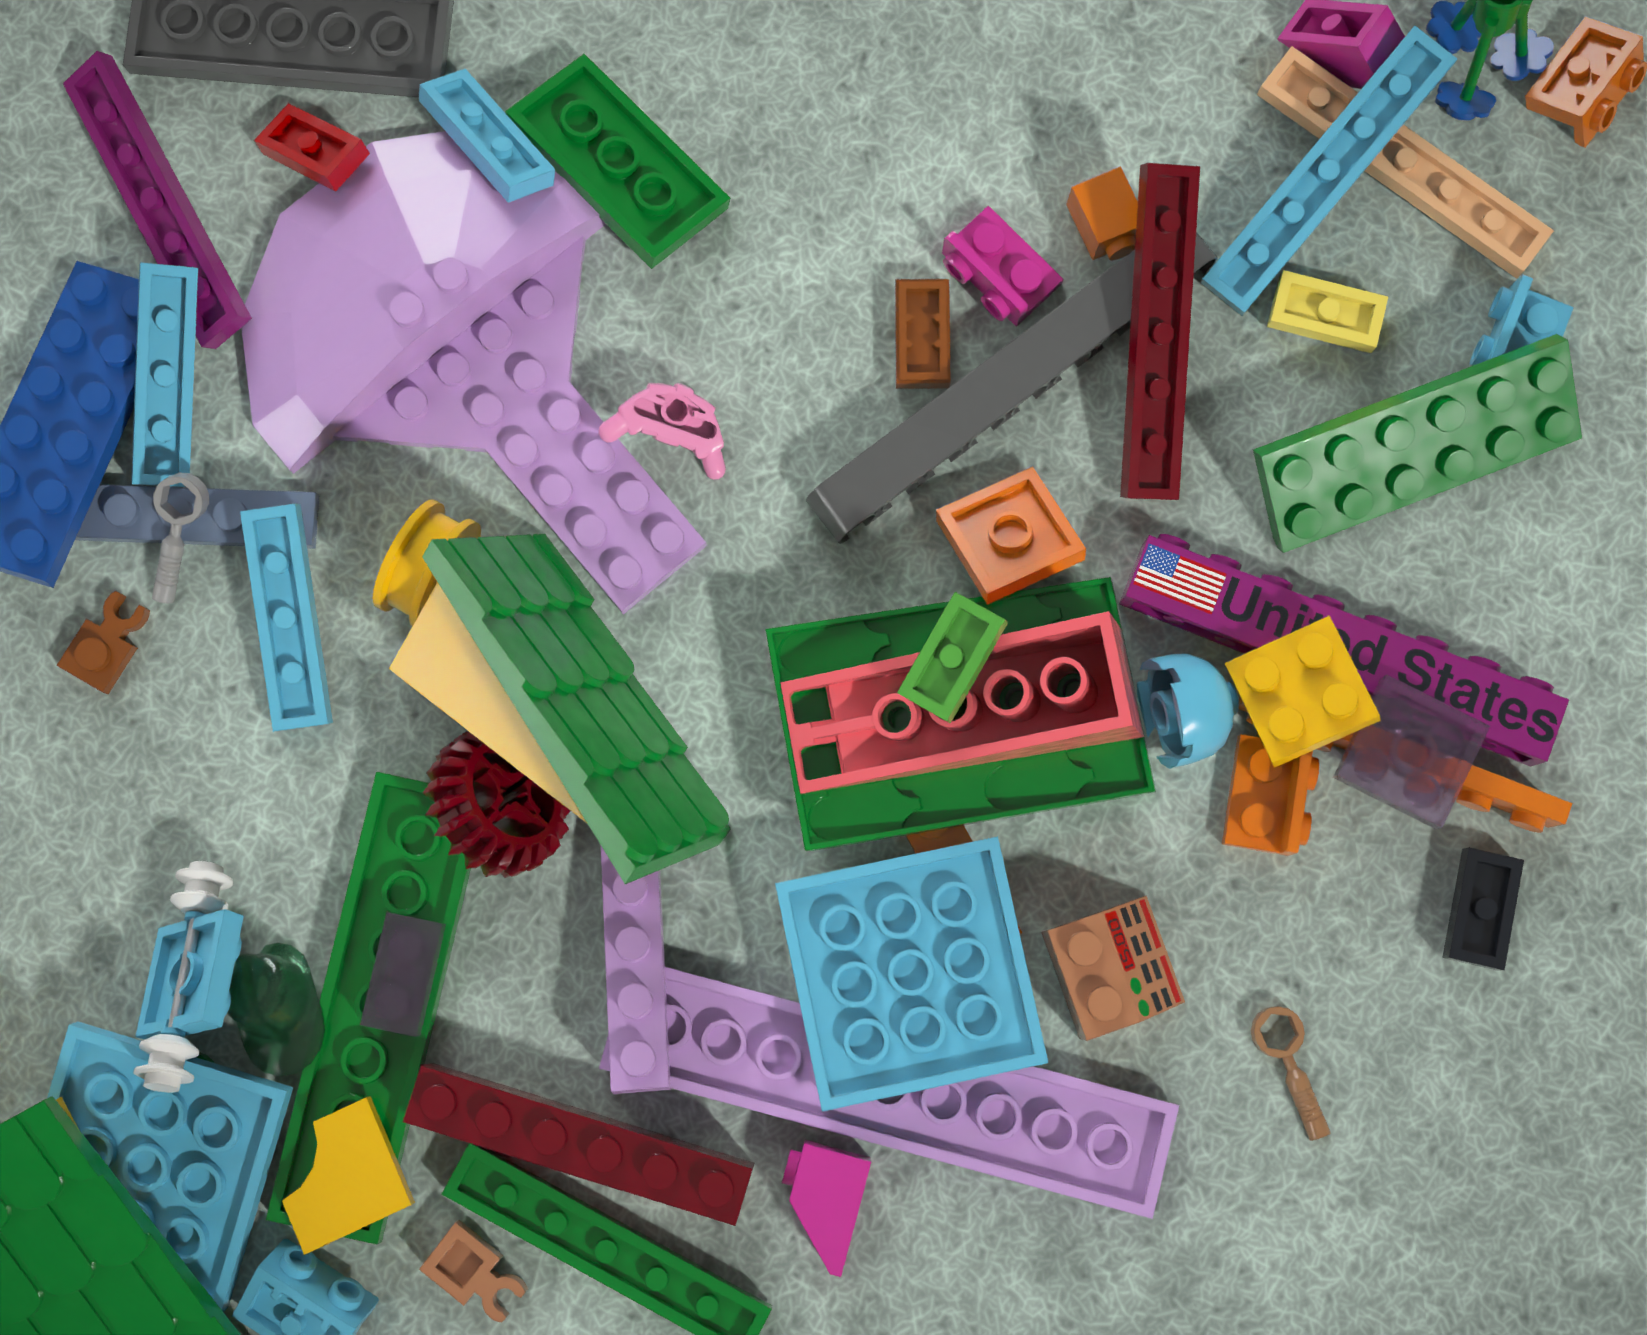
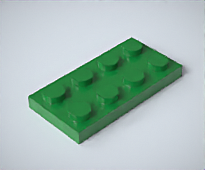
M582 54L505 111L506 115L555 168V172L562 176L599 214V218L651 269L705 228L729 207L731 198L585 54Z

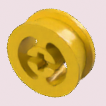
M430 499L420 505L402 526L385 555L373 589L372 599L374 606L384 612L390 611L393 608L409 615L410 625L413 626L437 584V580L422 558L432 539H446L447 541L450 538L476 537L478 539V537H481L480 524L472 519L458 522L445 515L444 505L434 499Z

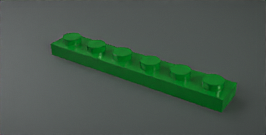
M469 1143L441 1194L694 1335H759L772 1310L771 1304L487 1148Z

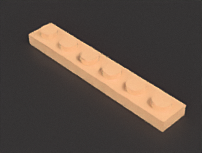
M1291 46L1270 73L1257 93L1260 98L1318 139L1322 137L1358 94L1357 91L1293 46ZM1405 125L1398 130L1365 170L1366 173L1516 279L1525 271L1554 232L1553 229Z

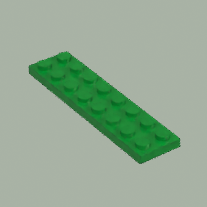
M376 772L266 1216L268 1221L292 1226L282 1200L302 1186L313 1168L317 1149L313 1122L366 1097L371 1096L398 1163L401 1165L410 1124L404 1123L403 1119L420 1067L425 1064L471 868H465L464 854L448 855L451 842L446 836H434L440 824L438 819L425 815L430 806L434 804L431 799L423 794V791L428 787V782ZM388 1216L344 1236V1238L378 1245L383 1240Z

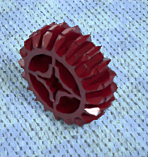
M469 731L456 737L454 741L443 747L440 753L435 756L437 761L426 772L432 782L423 791V794L431 799L434 804L430 806L425 815L438 819L440 826L434 836H446L451 842L448 855L464 854L466 869L481 866L485 877L501 874L504 878L513 877L542 865L543 860L552 856L556 849L561 847L559 840L569 830L564 819L570 810Z

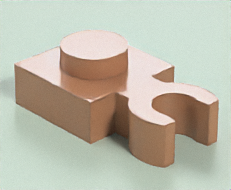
M460 1220L454 1223L419 1269L463 1306L476 1293L482 1298V1306L485 1313L494 1321L501 1323L510 1313L498 1304V1290L503 1288L510 1289L520 1298L528 1290L526 1283L520 1277L513 1274L500 1275L494 1270L503 1254Z

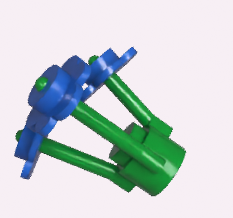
M1441 0L1433 5L1430 12L1432 19L1426 25L1427 33L1432 37H1436V42L1451 54L1457 53L1460 48L1465 52L1475 50L1464 83L1460 85L1455 82L1445 81L1439 84L1435 103L1445 108L1448 115L1458 120H1471L1475 117L1485 118L1489 116L1491 108L1496 103V97L1490 92L1479 90L1477 82L1493 37L1498 38L1494 43L1495 53L1491 56V65L1495 69H1503V75L1508 80L1519 81L1528 76L1530 72L1537 74L1546 69V59L1553 54L1554 43L1548 37H1537L1536 31L1528 29V12L1533 0H1467V2H1457L1455 5ZM1515 24V34L1505 33L1507 30L1511 29Z

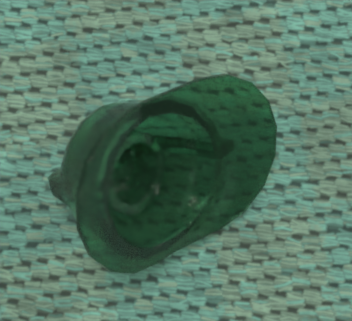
M277 942L265 945L258 954L244 953L238 956L232 973L229 989L231 1003L227 1014L237 1023L243 1046L251 1062L264 1073L282 1077L296 1074L312 1063L321 1049L325 1025L323 1011L305 955L292 945Z

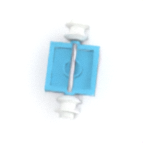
M194 861L190 863L189 868L176 871V879L185 884L184 892L172 894L170 901L185 914V921L158 928L135 1036L144 1039L139 1043V1048L149 1054L148 1064L135 1067L133 1072L136 1076L144 1079L143 1086L153 1091L178 1092L181 1084H188L194 1081V1075L184 1070L185 1060L197 1057L199 1050L184 1037L222 1027L223 1019L230 1007L231 995L229 989L234 963L241 951L242 941L240 933L244 916L229 911L228 903L219 898L220 890L233 886V879L223 873L224 868L212 862Z

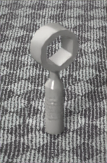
M181 472L161 481L153 494V503L157 513L165 521L171 523L169 535L162 540L152 599L161 603H173L175 600L179 570L185 546L181 538L182 525L198 519L206 512L209 505V492L206 485L197 476ZM182 483L196 495L193 512L180 514L167 502L170 485Z

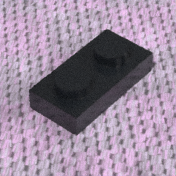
M1470 847L1462 849L1442 958L1497 971L1505 970L1524 864L1523 859Z

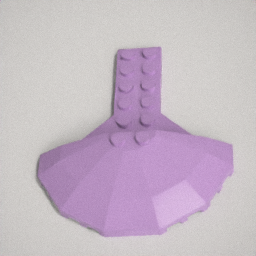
M446 131L371 142L366 146L370 153L368 157L336 192L319 183L280 213L245 303L252 319L241 328L253 427L293 474L335 440L389 443L390 445L427 448L442 447L487 452L612 602L625 614L704 549L707 543L619 439L607 443L600 438L598 430L603 423L602 419L571 384L572 358L577 327L585 242L606 223L599 218V214L557 172H555L553 186L508 203Z

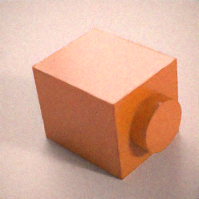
M1121 166L1072 186L1066 205L1092 260L1107 255L1109 260L1113 261L1123 258L1134 251L1138 201Z

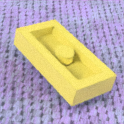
M1283 270L1278 278L1267 327L1372 353L1378 344L1388 296Z

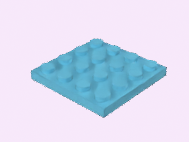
M998 836L775 883L822 1112L1048 1063Z
M79 1021L69 1024L47 1098L51 1096L55 1100L60 1097L63 1098L77 1127L224 1312L230 1304L293 1087L195 1057L185 1060L184 1070L194 1075L193 1082L181 1084L178 1092L153 1091L143 1086L144 1079L133 1073L135 1067L146 1065L149 1060V1054L139 1048L141 1040Z

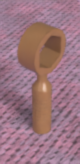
M1279 1006L1265 1008L1252 1021V1041L1257 1049L1265 1055L1282 1058L1287 1069L1285 1082L1303 1121L1309 1140L1313 1141L1323 1138L1331 1133L1307 1074L1297 1067L1292 1055L1303 1044L1305 1035L1303 1022L1296 1013L1288 1008ZM1271 1014L1288 1016L1295 1036L1284 1050L1268 1048L1260 1031V1028Z

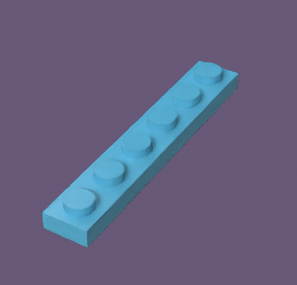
M1414 26L1202 278L1201 284L1243 316L1451 69L1457 58L1417 26Z

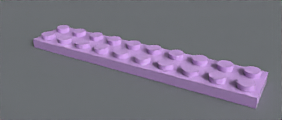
M665 967L671 1088L1153 1219L1179 1105L1033 1066L822 1112L799 1002ZM608 1037L599 1069L610 1071Z

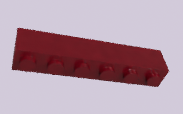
M435 1063L421 1065L403 1119L404 1123L733 1226H736L755 1164L741 1158Z

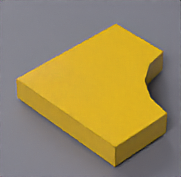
M371 1096L313 1122L317 1140L313 1168L302 1186L282 1200L304 1255L415 1203Z

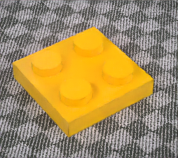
M1330 615L1225 663L1227 671L1274 768L1381 721L1380 714Z

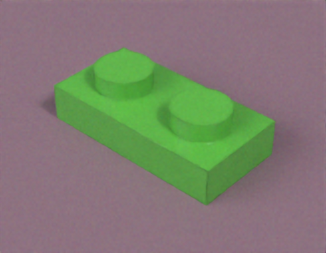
M954 592L897 693L951 723L1008 622L1004 618Z

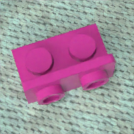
M987 206L958 234L952 231L944 238L942 254L946 257L943 260L945 268L958 282L965 284L969 280L984 294L980 298L983 306L999 321H1003L1007 317L1017 327L1062 285L1063 278L990 206Z

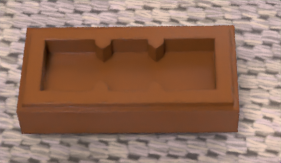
M895 279L896 389L950 388L949 279Z

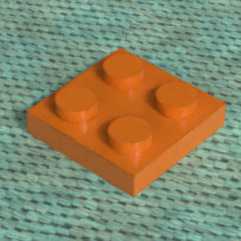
M1030 467L936 509V522L987 605L1085 560L1086 547L1034 467Z

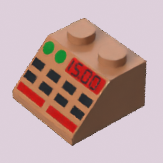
M1147 895L1041 932L1076 1032L1081 1040L1088 1041L1137 1024L1185 1003Z

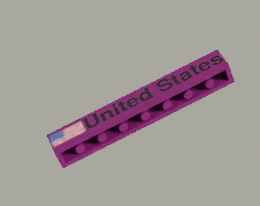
M1159 534L1158 538L1149 535L1142 544L1119 605L1243 654L1330 615L1375 706L1530 767L1548 762L1569 703V699L1552 693L1554 687L1548 682L1529 676H1522L1518 680L1501 673V666L1487 658L1469 656L1467 660L1448 652L1449 645L1436 638L1418 635L1414 639L1396 632L1397 625L1385 618L1365 615L1363 619L1345 612V605L1334 598L1319 594L1309 598L1292 591L1293 584L1283 578L1269 574H1263L1261 578L1240 571L1242 565L1232 558L1219 554H1211L1207 558L1189 551L1190 544L1178 537L1169 534Z

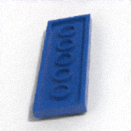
M76 261L0 424V572L54 588L134 409L139 279L80 261Z

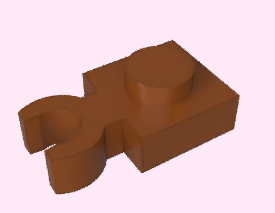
M117 591L111 593L104 603L103 614L105 619L102 624L98 625L86 618L57 664L58 667L107 695L138 649L125 641L129 632L142 628L150 615V610L139 605L130 618L121 619L119 608L124 603L126 596Z

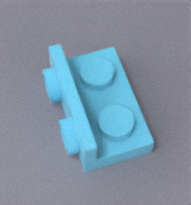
M1522 274L1509 288L1502 286L1497 292L1488 313V317L1496 320L1490 336L1484 334L1479 339L1471 356L1470 365L1479 364L1555 334L1563 337L1574 307L1529 290L1533 278Z
M283 1239L257 1267L232 1317L260 1335H356L362 1323L374 1310L379 1298L364 1289L358 1281L344 1276L315 1257L312 1252L304 1255L301 1246H298L289 1239Z

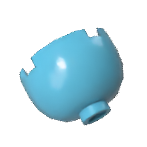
M1189 654L1165 655L1143 662L1140 670H1149L1148 679L1137 682V698L1147 737L1156 727L1162 749L1166 753L1156 756L1159 762L1171 769L1189 765L1214 755L1224 746L1233 727V717L1239 710L1238 695L1232 683L1225 682L1224 677L1210 662Z

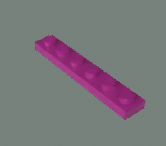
M96 51L63 82V85L157 264L198 268L195 336L201 347L217 349L249 322L252 317L113 56Z

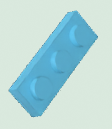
M466 69L420 84V103L508 203L554 185L555 168Z

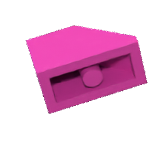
M1305 0L1277 39L1288 48L1293 46L1349 87L1362 89L1405 38V35L1388 5Z
M805 1139L802 1152L790 1150L782 1183L792 1186L789 1202L829 1274L841 1277L871 1166V1158Z

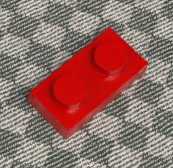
M289 103L254 140L263 155L335 192L370 154L362 139Z

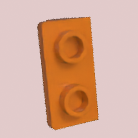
M1585 16L1525 95L1526 108L1573 126L1575 143L1586 148L1597 132L1603 133L1610 126L1615 117L1617 105L1626 93L1635 92L1642 83L1647 71V62L1644 61L1643 36Z
M1242 734L1237 736L1222 845L1289 856L1298 853L1299 845L1305 846L1307 844L1312 823L1311 813L1304 812L1307 790H1314L1319 775V758L1312 757L1313 751L1274 768L1260 737Z

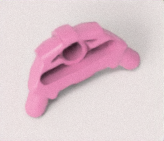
M648 383L646 389L633 395L620 405L618 412L599 427V436L607 443L616 441L627 432L630 435L640 432L651 435L661 443L676 447L680 445L691 450L698 459L702 460L704 471L710 479L718 480L724 476L726 471L721 451L724 447V442L714 413L716 408L704 398L694 394V390L686 385L677 383L672 386L663 383Z

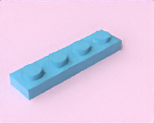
M142 262L139 264L131 484L158 485L165 478L176 473H190L198 268ZM182 483L170 485L175 487H185Z
M301 504L240 511L273 732L333 723Z

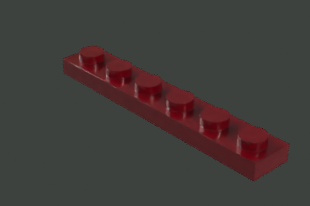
M1160 163L1140 165L1120 497L1179 500L1200 166Z

